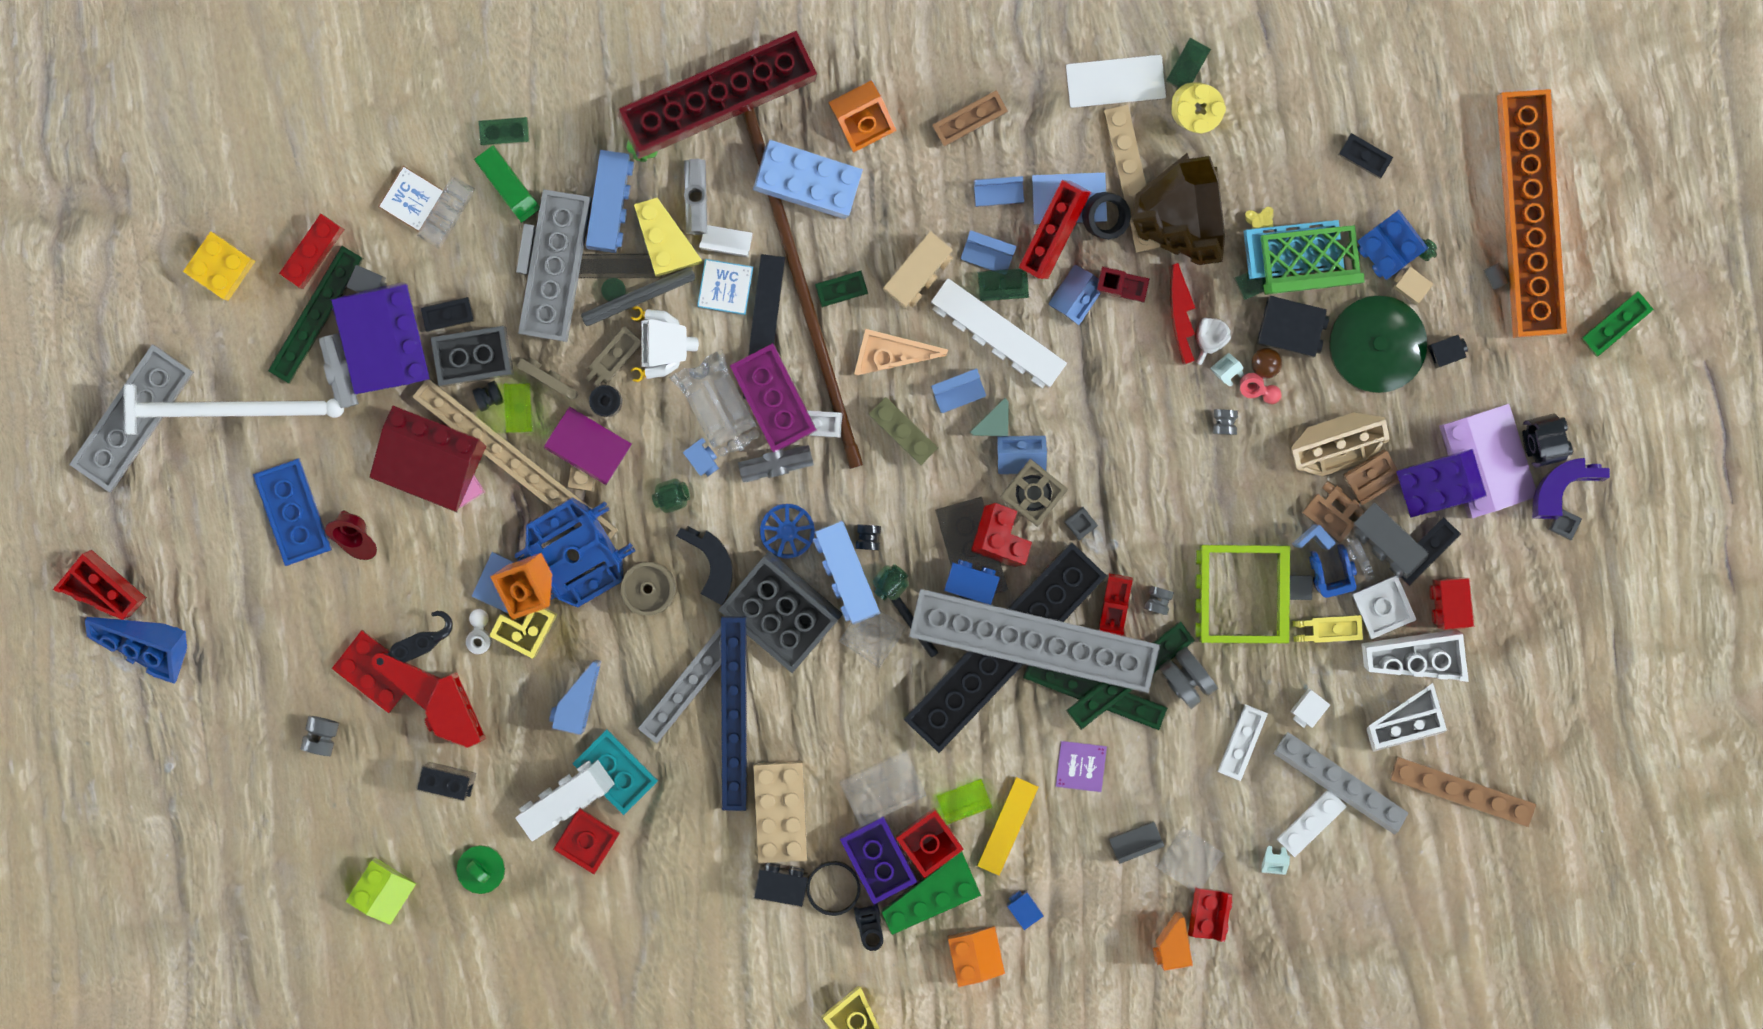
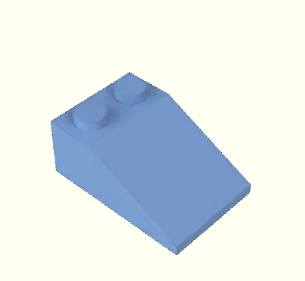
M600 660L592 662L558 705L552 708L549 719L550 722H553L552 728L579 735L585 732L601 665Z

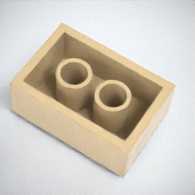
M930 231L884 286L883 291L903 308L906 309L909 305L913 308L922 297L920 291L924 287L929 289L936 281L938 276L935 273L939 268L945 270L954 258L951 256L953 249Z

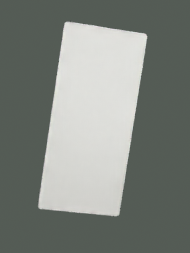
M1161 55L1066 65L1071 108L1166 98Z

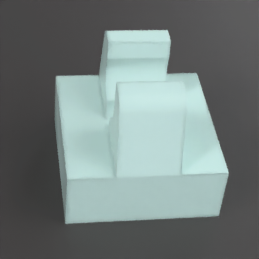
M1230 353L1226 354L1211 367L1213 373L1228 386L1233 385L1231 378L1236 374L1240 378L1244 376L1243 366Z
M1272 846L1267 847L1262 862L1263 873L1286 875L1290 864V856H1288L1285 847L1281 848L1280 855L1272 853Z

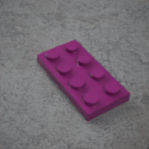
M773 343L730 365L773 453L817 431Z

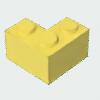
M545 608L528 614L524 623L515 619L512 620L511 617L505 614H500L489 636L533 659L536 657L558 614Z

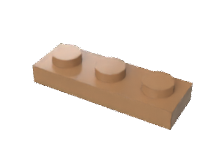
M996 90L932 126L943 147L1008 113V110Z

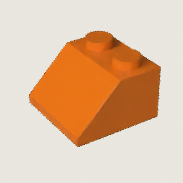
M872 80L828 102L853 153L897 131L884 101Z
M542 553L508 564L490 576L512 620L550 606L552 573Z
M1176 912L1157 938V947L1153 948L1155 962L1157 965H1161L1164 971L1193 966L1185 918L1181 912Z
M995 926L947 936L958 987L981 983L1005 974Z

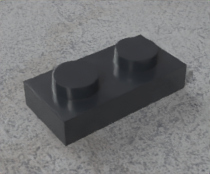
M1352 133L1338 154L1379 179L1383 177L1393 159L1391 155Z
M469 297L421 308L426 332L474 322Z

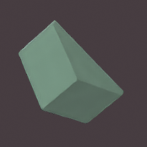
M1004 398L970 433L973 436H1008L1009 401Z

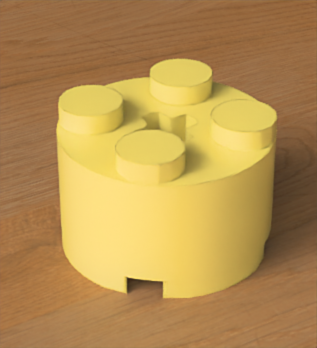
M1200 82L1184 84L1175 92L1172 98L1171 111L1174 120L1179 126L1191 132L1202 134L1213 130L1219 125L1223 119L1226 107L1221 94L1214 87ZM1196 103L1201 104V110L1199 112L1196 111Z

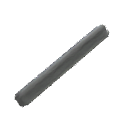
M691 267L685 268L582 313V320L586 326L593 325L692 282L696 279Z

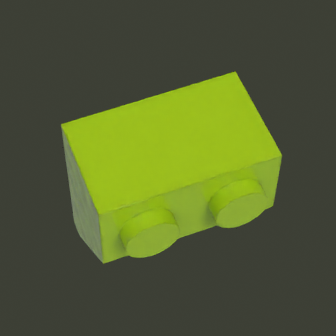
M374 858L346 902L364 914L391 925L417 883L378 858Z

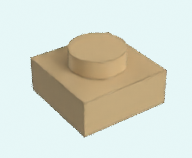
M571 465L568 487L593 491L594 478Z

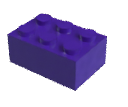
M1473 449L1396 471L1410 518L1468 503L1487 496Z
M884 815L840 837V841L873 904L917 883V879Z

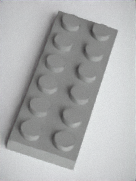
M543 189L518 334L563 342L568 341L592 202L591 197Z
M152 344L125 385L137 386V403L174 402L194 372ZM123 386L69 465L108 492H112L163 417H137V435H127L125 433Z

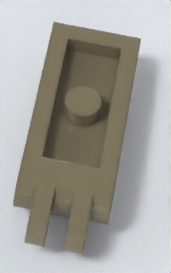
M624 326L588 367L591 372L585 379L590 382L596 375L598 379L593 384L595 388L602 382L607 384L641 346V340Z
M529 357L526 361L521 358L516 366L568 398H577V391L561 382L562 376L552 370L548 373L540 369L542 364Z

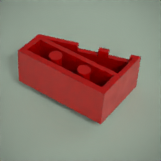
M93 550L83 553L53 588L58 593L62 592L79 602L83 601L121 620L132 616L147 598Z

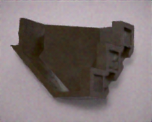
M1186 153L1135 195L1132 222L1139 238L1145 241L1151 239L1161 244L1160 248L1175 255L1181 253L1191 258L1190 262L1197 265L1223 262L1226 236L1218 169L1214 167L1210 156L1189 158L1188 153Z

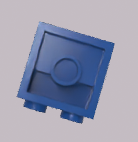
M1397 210L1357 240L1360 254L1364 258L1369 257L1374 263L1372 269L1375 274L1380 278L1383 276L1386 280L1428 249L1427 245L1400 210Z

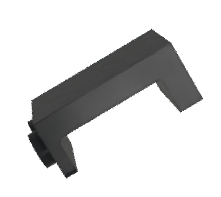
M1269 296L1267 297L1256 344L1314 358L1316 353L1320 354L1322 351L1324 340L1320 339L1322 330H1326L1329 323V316L1326 315L1327 309Z
M428 762L421 768L417 790L464 801L466 796L471 797L477 773Z

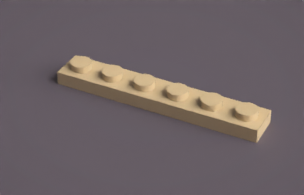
M1124 105L1104 110L1123 199L1126 200L1131 211L1129 226L1135 252L1160 248V244L1151 239L1145 241L1139 238L1132 222L1135 195L1146 186L1129 106Z

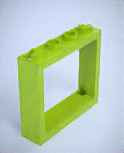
M1200 545V550H1196L1195 557L1196 564H1200V574L1195 576V588L1200 589V597L1195 599V613H1199V623H1195V637H1199V642L1289 643L1290 546ZM1209 553H1277V636L1209 635Z

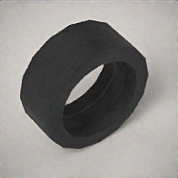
M1108 192L1096 193L1090 197L1082 211V221L1086 230L1093 236L1107 240L1118 238L1124 234L1131 220V211L1126 200L1119 195ZM1109 201L1117 206L1119 216L1114 227L1102 230L1096 226L1094 214L1101 203Z

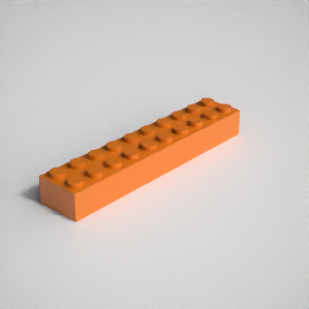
M1551 89L1502 92L1497 95L1513 338L1567 334Z

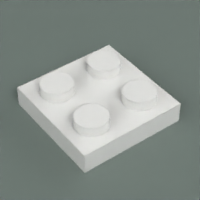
M1396 575L1351 594L1370 639L1416 620L1400 580Z

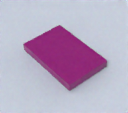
M569 406L544 445V449L607 485L632 444Z

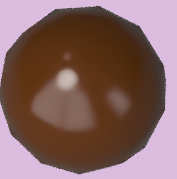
M1263 348L1253 355L1251 367L1253 372L1263 379H1270L1280 372L1282 359L1276 350Z

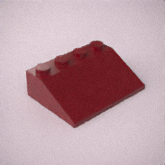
M392 405L382 427L369 478L457 513L487 446L478 438Z

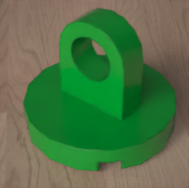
M473 846L466 850L458 860L456 869L458 880L465 889L472 893H489L496 889L504 879V859L497 850L490 846Z

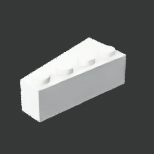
M1458 629L1361 643L1364 667L1369 672L1469 682L1463 634Z

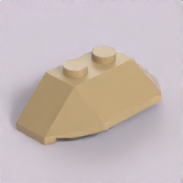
M1353 412L1308 427L1291 449L1297 470L1325 476L1363 463L1374 456L1382 445L1390 440L1384 417Z

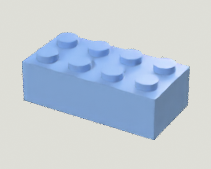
M769 140L763 153L753 190L846 219L850 215L863 169Z
M843 521L816 531L817 538H814L813 541L818 553H824L826 560L822 563L827 575H833L836 583L831 585L836 598L842 597L845 606H842L841 610L845 620H851L854 625L879 615L880 611Z

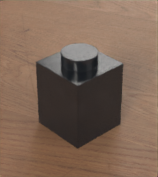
M1459 334L1427 345L1435 368L1467 358L1465 352H1468V348L1464 338L1460 339Z

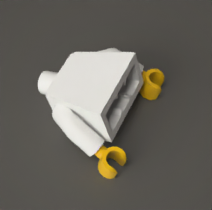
M638 306L632 308L641 312L638 318L631 317V319L635 322H641L642 367H646L645 370L641 367L631 369V371L638 370L641 373L639 379H633L634 382L642 381L645 377L647 379L664 377L677 369L681 361H686V351L698 350V338L686 337V326L680 325L678 319L666 311L652 309L644 311Z

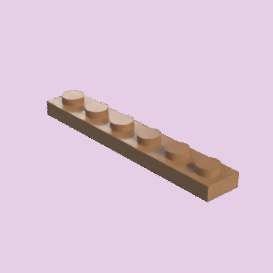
M1398 756L1390 776L1392 781L1529 827L1536 807L1535 803Z

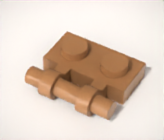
M1327 481L1322 487L1328 493L1326 499L1316 494L1302 513L1316 525H1320L1338 543H1341L1354 527V522L1349 519L1351 514L1353 513L1360 518L1365 510L1359 506L1360 503L1355 499L1351 500L1342 492V488L1338 485L1334 486ZM1335 499L1346 507L1342 513L1331 505Z

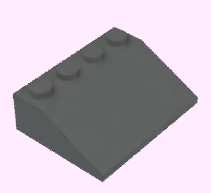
M770 551L766 553L719 608V611L725 616L746 617V634L791 673L797 669L843 615L842 612Z

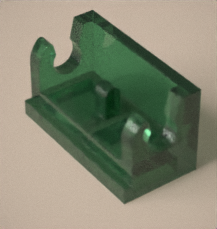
M1022 269L978 272L980 301L1029 298L1026 271Z

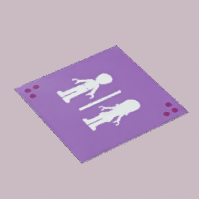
M1061 741L1056 787L1102 792L1107 746Z

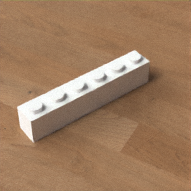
M949 278L931 301V304L934 305L932 309L943 318L945 315L951 317L954 320L952 324L963 332L965 329L974 334L972 339L982 346L987 343L993 347V354L1002 360L1007 357L1014 362L1011 365L1021 374H1024L1025 371L1033 376L1031 381L1041 388H1044L1045 385L1051 387L1067 364Z

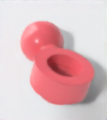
M1248 373L1240 379V391L1243 396L1257 398L1262 395L1263 400L1268 404H1276L1280 401L1282 396L1281 390L1275 385L1264 386V380L1258 374Z

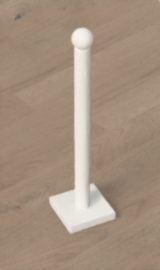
M124 386L125 433L127 435H137V417L315 416L327 414L332 418H337L344 412V408H340V404L335 398L327 402L137 403V386Z

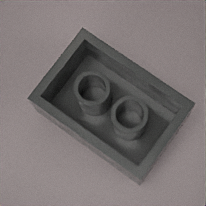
M505 326L431 337L438 385L441 387L514 375Z
M1375 502L1354 523V536L1364 545L1369 543L1373 547L1371 552L1380 561L1385 559L1391 564L1389 569L1399 579L1402 576L1408 579L1428 557V553Z

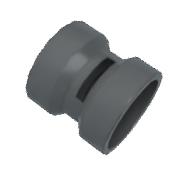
M1214 409V418L1217 424L1213 426V434L1237 435V427L1234 423L1238 418V410Z
M1151 586L1149 590L1150 599L1146 601L1144 609L1168 615V603L1172 600L1174 592Z

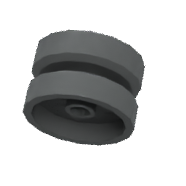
M1185 646L1176 653V659L1181 665V669L1170 660L1165 661L1158 668L1178 698H1181L1192 709L1201 702V697L1194 689L1196 686L1207 696L1216 691L1218 687L1195 656Z

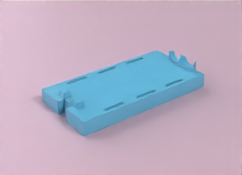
M1339 220L1244 230L1249 279L1265 277L1260 236L1339 227ZM1320 225L1317 228H1309V226ZM1287 228H1297V230L1286 231ZM1274 230V232L1263 233V231ZM1318 234L1313 240V243L1321 250L1329 242L1322 234ZM1339 234L1335 240H1340L1341 235ZM1294 237L1289 245L1297 252H1300L1306 243L1301 238ZM1276 239L1268 240L1269 250L1277 255L1283 245ZM1332 243L1325 253L1335 261L1342 251L1337 249ZM1309 246L1302 256L1310 263H1313L1319 253ZM1286 248L1279 258L1289 266L1296 256ZM1322 257L1315 267L1325 266V268H1320L1319 270L1328 271L1332 264ZM1342 258L1338 264L1344 268V260ZM1299 259L1292 269H1302L1301 271H1295L1301 274L1305 273L1309 267ZM1277 262L1271 268L1272 272L1279 271V273L1272 274V277L1282 276L1286 271Z

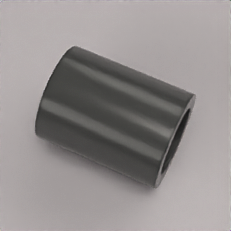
M1499 263L1484 270L1493 290L1509 282Z

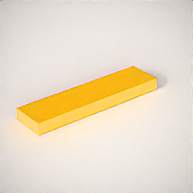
M1015 778L979 859L978 867L1000 876L1039 788L1038 786L1021 778Z

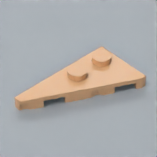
M865 329L854 375H862L947 356L948 349Z

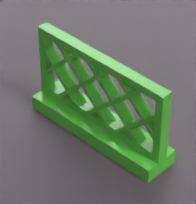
M1355 225L1260 236L1266 285H1264L1265 295L1365 283L1364 273L1360 271ZM1348 231L1350 242L1346 247H1343L1335 239L1340 232ZM1318 234H1322L1329 240L1323 250L1313 243ZM1294 237H1299L1306 243L1300 252H1297L1289 245ZM1276 239L1283 245L1277 255L1269 250L1268 240ZM1332 243L1342 251L1335 261L1325 253ZM1309 246L1319 253L1313 263H1310L1302 256ZM1286 248L1296 256L1289 266L1279 258ZM1345 254L1352 259L1353 270H1345L1338 264ZM1322 257L1332 264L1326 273H1322L1315 267ZM1299 259L1309 267L1304 275H1299L1292 269ZM1276 262L1286 269L1280 278L1272 277L1271 268Z

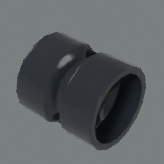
M601 385L591 392L589 405L595 414L602 417H612L621 410L623 398L616 388L609 385Z

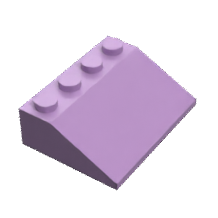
M1509 404L1439 425L1448 455L1473 449L1487 496L1464 503L1468 518H1475L1498 511L1534 497L1536 488Z

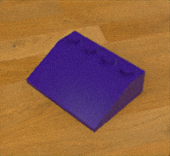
M400 282L331 299L354 394L398 387L430 379L406 283Z

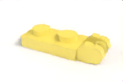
M1361 615L1312 618V620L1293 621V627L1296 628L1312 626L1313 635L1302 634L1294 636V642L1313 641L1318 643L1363 640Z

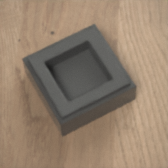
M1084 507L1064 521L1078 540H1081L1098 526Z
M1562 509L1563 516L1553 519L1548 530L1568 540H1572L1582 518Z
M1290 575V600H1312L1313 576Z

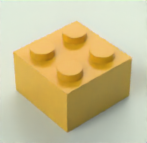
M210 231L183 272L220 298L229 301L256 261L216 233Z

